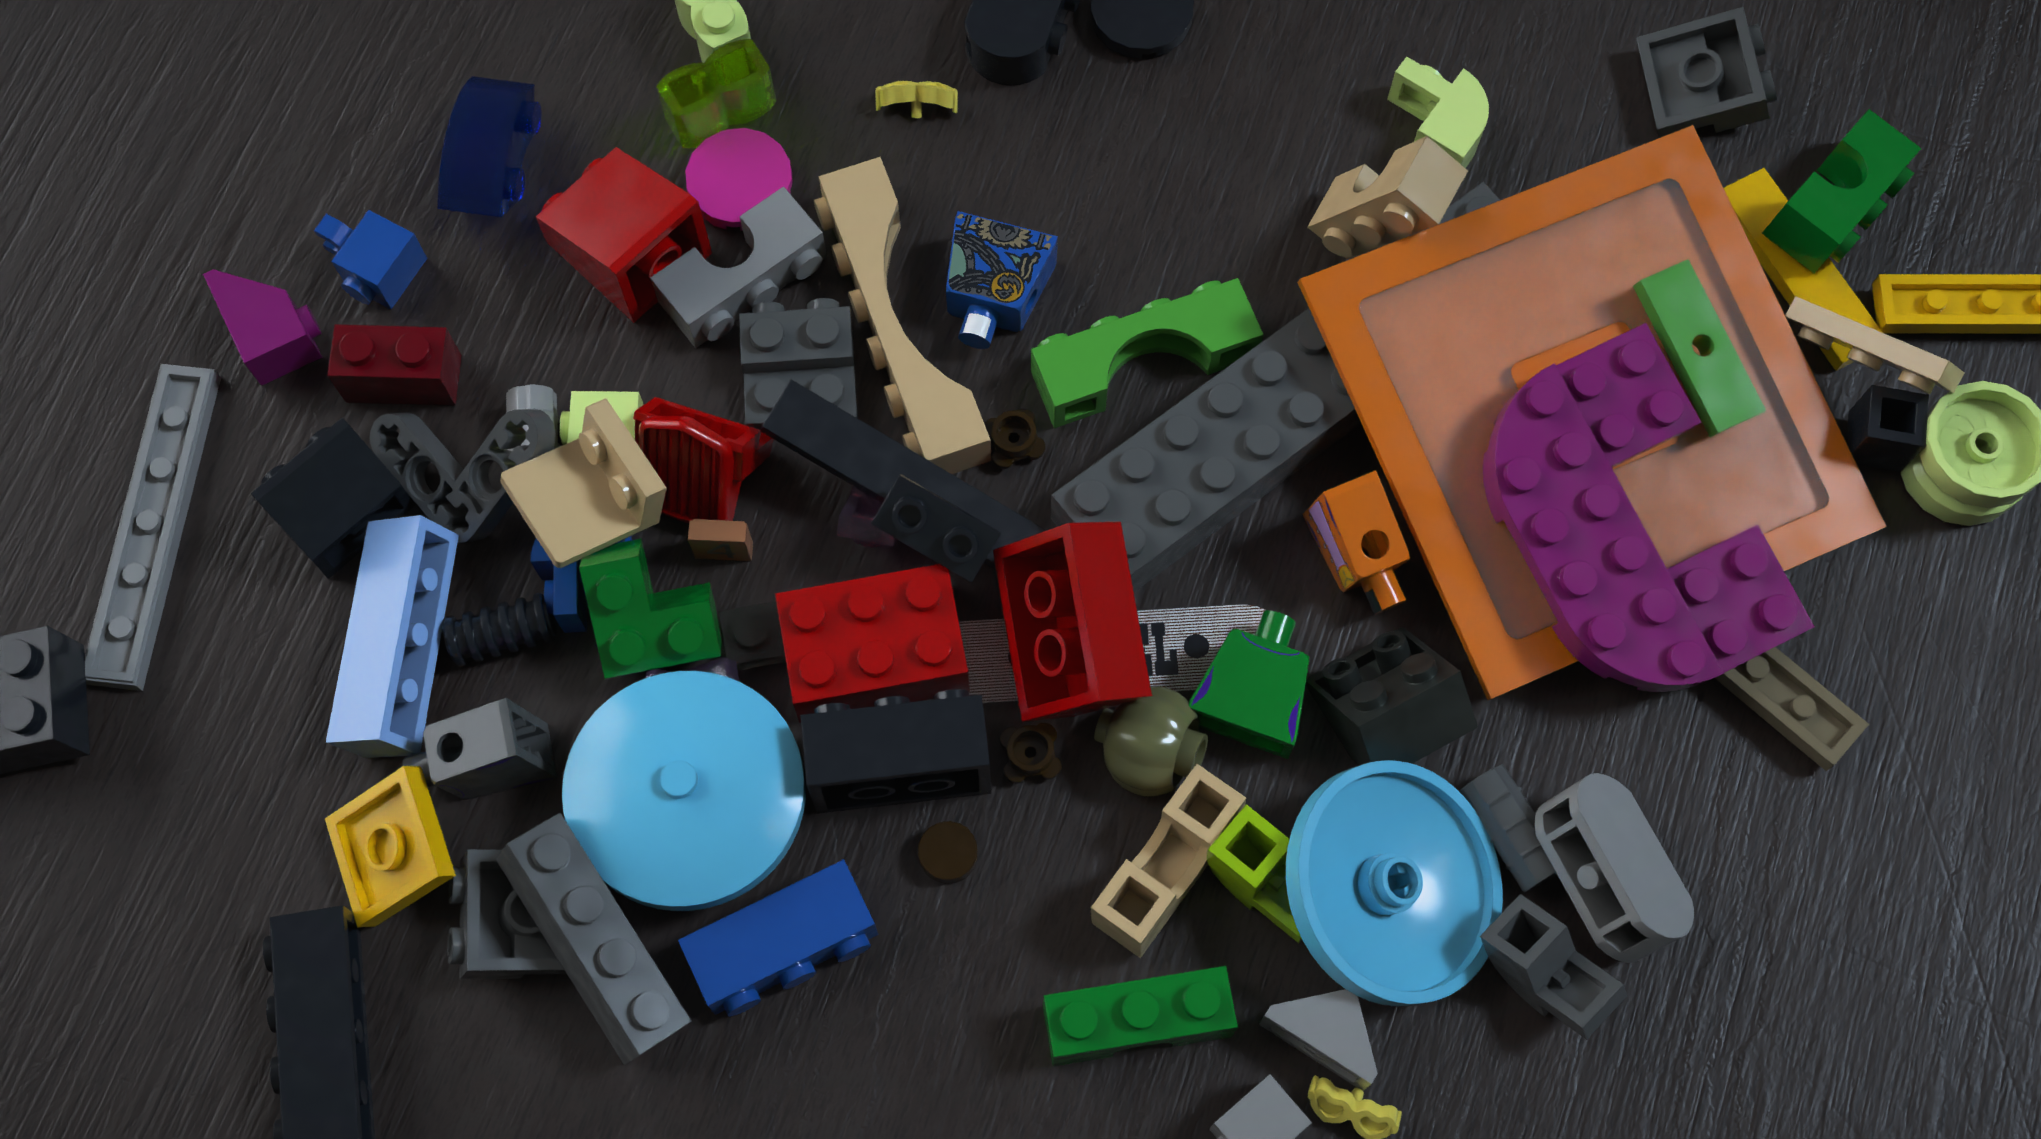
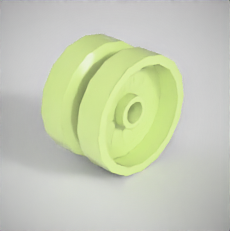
M1979 381L1957 386L1954 393L1948 392L1928 412L1925 447L1900 472L1907 492L1923 510L1944 522L1966 526L1992 522L2012 508L2025 494L2041 482V410L2028 396L2008 385Z

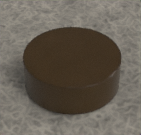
M944 821L934 824L925 831L919 842L918 855L922 869L931 879L939 883L952 884L964 880L972 873L977 863L978 849L976 840L968 828L957 822Z

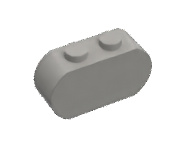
M1590 774L1540 805L1535 815L1536 837L1595 944L1603 952L1618 961L1633 963L1689 933L1694 921L1692 898L1632 793L1623 784L1604 774Z

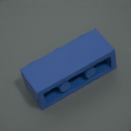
M843 859L679 939L678 942L707 1006L715 1015L726 1011L727 1016L730 1017L745 1012L761 1001L759 993L781 983L783 989H789L809 980L816 974L814 966L836 956L838 962H844L862 954L871 947L869 939L879 934L873 918Z

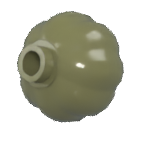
M1154 685L1150 686L1151 697L1120 704L1115 710L1105 708L1099 717L1095 730V741L1103 743L1105 764L1113 779L1122 788L1144 797H1157L1174 791L1183 778L1189 775L1196 764L1202 765L1208 743L1207 734L1199 732L1200 720L1198 714L1189 707V701L1175 690Z

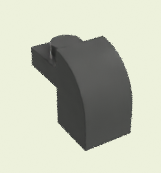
M1522 894L1480 936L1486 953L1495 969L1524 1001L1544 1017L1550 1012L1586 1040L1627 997L1623 983L1575 950L1568 927Z

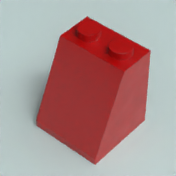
M617 147L604 158L592 161L585 168L581 178L566 191L557 193L549 198L544 204L542 211L536 216L545 241L633 323L658 302L650 277L694 247L704 259L712 254L699 202L691 194Z

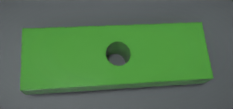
M1689 259L1646 277L1633 285L1710 438L1766 411ZM1692 344L1698 348L1700 355L1695 353Z

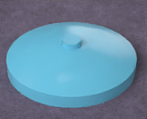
M675 671L651 676L631 684L609 698L594 712L578 734L566 762L562 785L565 821L604 883L615 892L636 903L670 911H692L721 905L743 895L762 882L777 867L791 847L801 824L806 800V779L802 757L793 733L777 709L762 695L745 684L723 675L702 671Z
M1382 760L1369 762L1334 775L1321 784L1303 805L1294 823L1287 847L1286 887L1290 909L1300 936L1313 958L1334 981L1346 990L1363 999L1382 1005L1410 1006L1428 1003L1445 998L1461 989L1472 980L1488 959L1480 936L1502 914L1503 888L1501 871L1493 843L1490 842L1491 838L1468 800L1448 781L1428 769L1408 762Z

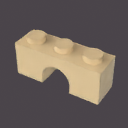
M1428 136L1395 150L1380 175L1366 164H1363L1336 176L1307 228L1322 239L1323 245L1332 253L1343 256L1346 259L1355 257L1438 225L1468 170Z
M1196 764L1162 810L1160 822L1146 845L1132 862L1128 859L1124 861L1091 906L1092 924L1141 958L1208 866L1207 851L1209 847L1243 809L1246 797Z

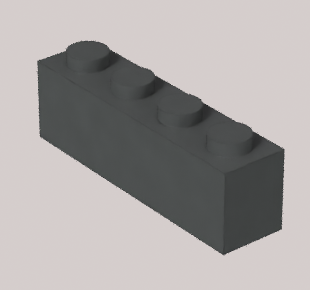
M561 813L556 814L506 844L496 858V861L624 1066L691 1022Z

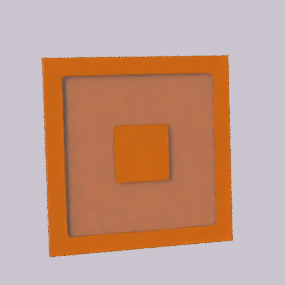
M1693 125L1308 275L1297 282L1487 700L1578 661L1554 632L1552 626L1557 624L1558 621L1505 522L1502 521L1496 524L1490 511L1483 483L1484 453L1488 451L1490 437L1495 426L1493 423L1507 401L1541 370L1553 363L1558 365L1644 323H1647L1693 406L1633 288V285L1640 280L1689 259L1766 411L1711 438L1701 421L1695 428L1612 468L1666 568L1668 569L1757 524L1784 571L1887 527ZM1692 344L1695 353L1700 355L1698 348Z

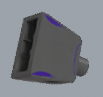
M508 698L500 699L427 725L423 732L426 751L404 757L403 766H421L427 787L436 786L461 799H472L558 778L548 723Z

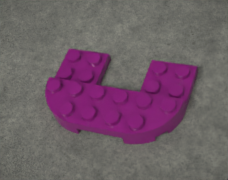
M1647 323L1558 365L1553 363L1524 384L1507 401L1493 423L1495 426L1490 437L1488 451L1484 453L1483 483L1487 502L1496 524L1502 521L1505 522L1558 621L1552 628L1567 650L1580 663L1604 679L1611 677L1625 684L1636 686L1637 690L1668 692L1693 687L1720 676L1815 626L1758 524L1668 569L1661 559L1612 468L1695 428L1701 421Z

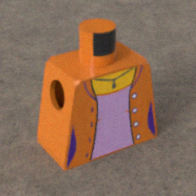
M1375 470L1324 491L1303 513V517L1340 590L1346 592L1362 586L1374 614L1381 613L1405 602L1406 598L1393 571L1410 559L1409 551L1377 471ZM1363 550L1368 553L1369 557L1364 554Z

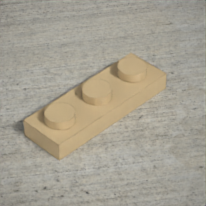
M1795 296L1785 315L1786 318L1801 327L1797 335L1801 339L1826 350H1829L1833 342L1851 349L1847 356L1848 359L1876 372H1879L1883 363L1902 371L1898 378L1899 381L1927 394H1931L1934 386L1954 393L1965 372L1944 358Z

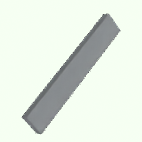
M168 364L160 365L85 654L86 685L143 691L221 376L215 369Z

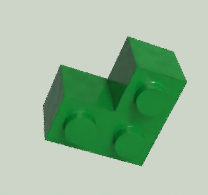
M642 539L615 543L581 558L579 569L605 679L721 656L722 635L710 582L653 593Z

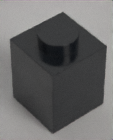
M1871 385L1848 412L1846 443L1856 464L1901 472L1925 447L1929 395Z

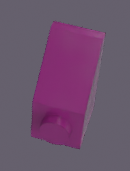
M214 269L203 274L244 364L261 386L323 358L314 341V338L322 335V332L307 304L297 308L287 291L281 288Z

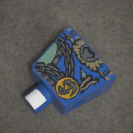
M957 211L946 285L947 312L952 316L964 319L958 336L961 342L973 348L987 349L990 347L996 327L1013 332L1021 331L1024 328L1055 269L1058 236Z

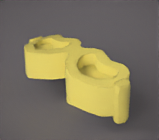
M896 81L878 86L875 90L876 111L881 110L882 106L911 102V117L921 118L922 102L938 104L952 109L954 113H958V90L939 82L926 81L917 83L912 81Z
M1316 1075L1312 1077L1308 1098L1310 1099L1312 1109L1323 1122L1342 1123L1350 1120L1356 1132L1365 1139L1387 1138L1391 1134H1396L1399 1130L1402 1111H1398L1396 1107L1392 1105L1381 1106L1369 1099L1362 1100L1364 1092L1360 1088H1354L1350 1092L1346 1089L1335 1087L1331 1080L1327 1078H1319Z

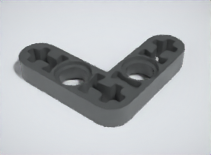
M512 410L501 417L467 466L463 468L426 424L415 414L389 413L381 415L374 421L370 432V443L375 455L400 482L405 491L431 521L459 535L458 543L485 539L492 533L513 504L503 486L497 492L490 485L488 469L491 463L496 461L503 471L551 451L556 439L554 423L549 415L542 410ZM523 425H528L529 429L527 432L522 428ZM527 438L530 444L521 446V444ZM400 443L403 448H399L397 444ZM431 462L437 467L440 475V484L435 492L429 489L425 480V470ZM462 507H467L469 511L466 513ZM465 521H467L469 527H466V525L464 524Z

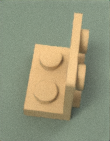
M606 398L586 406L582 433L579 434V439L503 471L500 480L507 494L557 568H563L583 557L658 524L667 489Z

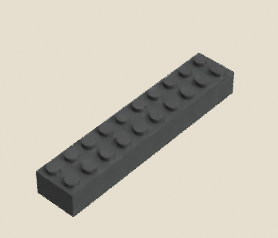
M1482 182L1450 205L1439 224L1500 201V199ZM1310 309L1305 310L1051 495V520L1058 527L1066 523L1121 522L1133 591L1136 592L1362 424Z

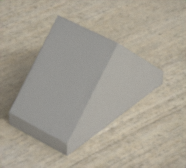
M1346 989L1271 1005L1259 1023L1266 1030L1363 1091L1373 1083L1378 1074L1358 996Z

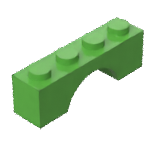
M1238 278L1224 283L1210 281L1198 286L1187 296L1172 301L1168 298L1157 299L1145 305L1140 312L1122 318L1118 316L1104 317L1093 323L1089 329L1070 336L1060 333L1047 337L1037 347L1031 349V374L1054 428L1106 411L1107 390L1110 381L1125 363L1135 357L1154 352L1172 353L1190 360L1207 375L1224 370L1259 345L1264 334Z

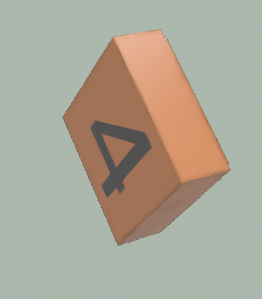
M690 520L688 541L695 559L752 561L753 540L745 521Z

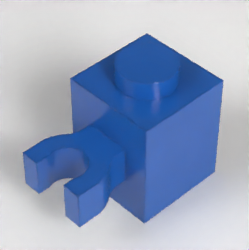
M370 210L366 212L354 230L328 214H325L314 230L317 236L326 240L323 244L325 250L335 254L331 262L343 280L341 284L343 290L354 299L367 305L374 300L392 309L428 259L414 233Z

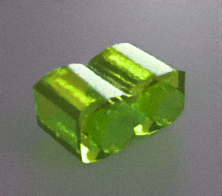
M752 39L728 43L714 51L704 63H692L681 66L664 76L656 86L665 119L682 148L698 147L706 138L726 130L729 125L753 121L767 113L776 103L770 67Z

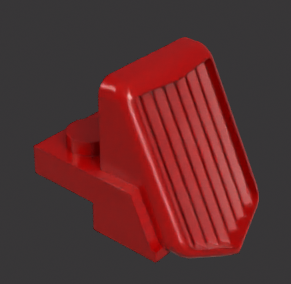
M654 397L637 409L633 417L635 420V442L667 487L661 514L688 524L693 519L733 521L741 482L770 456L773 439L760 432L759 429L658 397Z

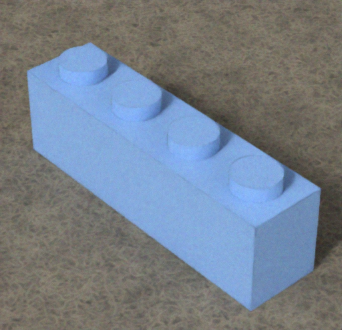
M421 515L368 521L326 743L365 758L410 756L421 752L423 732L459 538L458 534Z

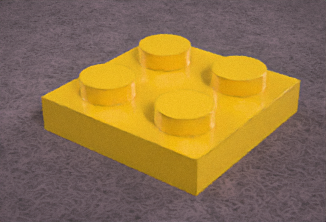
M402 766L325 818L357 927H376L456 876L421 766Z

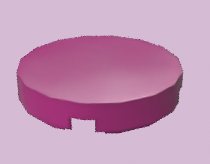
M748 128L726 129L706 138L692 152L685 170L687 192L699 202L702 217L713 226L727 229L726 226L740 227L742 231L739 216L783 186L791 194L790 190L793 184L791 163L781 144L764 132Z

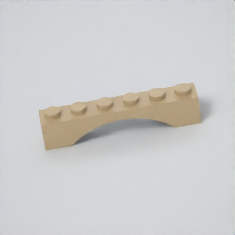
M881 157L819 176L822 197L814 200L816 212L823 230L826 231L833 228L838 243L831 245V250L840 276L850 274L856 290L848 292L858 323L868 321L873 337L867 338L866 343L873 365L876 370L886 368L891 384L884 386V391L891 413L894 418L904 416L910 433L902 435L904 446L951 474L990 462L991 440L972 391L945 376L921 355L905 335L892 309L887 291V274L892 248L901 226L898 201Z

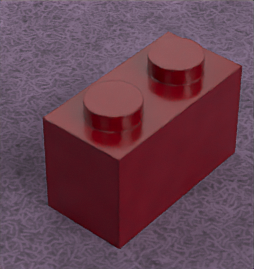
M334 324L327 376L346 403L456 406L462 355L446 327Z

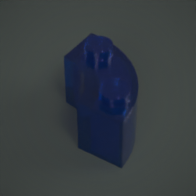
M472 76L465 83L454 104L444 139L439 172L438 209L502 217L522 199L525 189V173L521 169L527 147L534 134L538 133L541 124V105L539 102H534L535 84Z

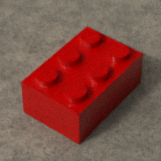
M1121 522L1066 523L993 550L1022 722L1075 717L1152 696Z
M936 564L775 593L792 700L799 723H801V715L814 714V709L823 704L845 703L850 705V709L874 707L876 700L890 696L908 697L910 702L933 699L936 693L945 690L962 689L970 692L969 673L949 569Z

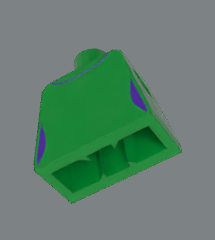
M1266 610L1262 614L1255 635L1239 629H1232L1229 632L1189 702V707L1198 714L1200 728L1286 759L1289 758L1297 739L1309 665V656L1288 647L1296 625L1295 620L1283 613Z

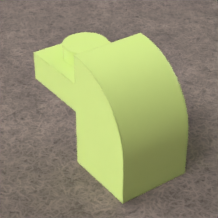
M1406 57L1395 71L1387 100L1424 121L1417 130L1414 142L1428 136L1466 168L1476 153L1488 120L1489 104L1483 87L1464 68L1454 82L1450 83L1434 68L1420 65Z

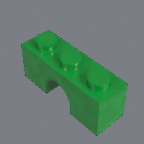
M1868 109L1817 169L1819 173L1833 184L1814 171L1762 234L1812 273H1815L1829 256L1839 263L1861 237L1853 231L1855 226L1859 225L1866 231L1887 207L1888 204L1880 199L1882 194L1885 193L1893 199L1914 175V172L1906 166L1921 148Z
M1226 966L1043 996V1010L1053 1066L1113 1057V1054L1116 1052L1145 1045L1171 1043L1172 1047L1231 1038L1238 1028Z

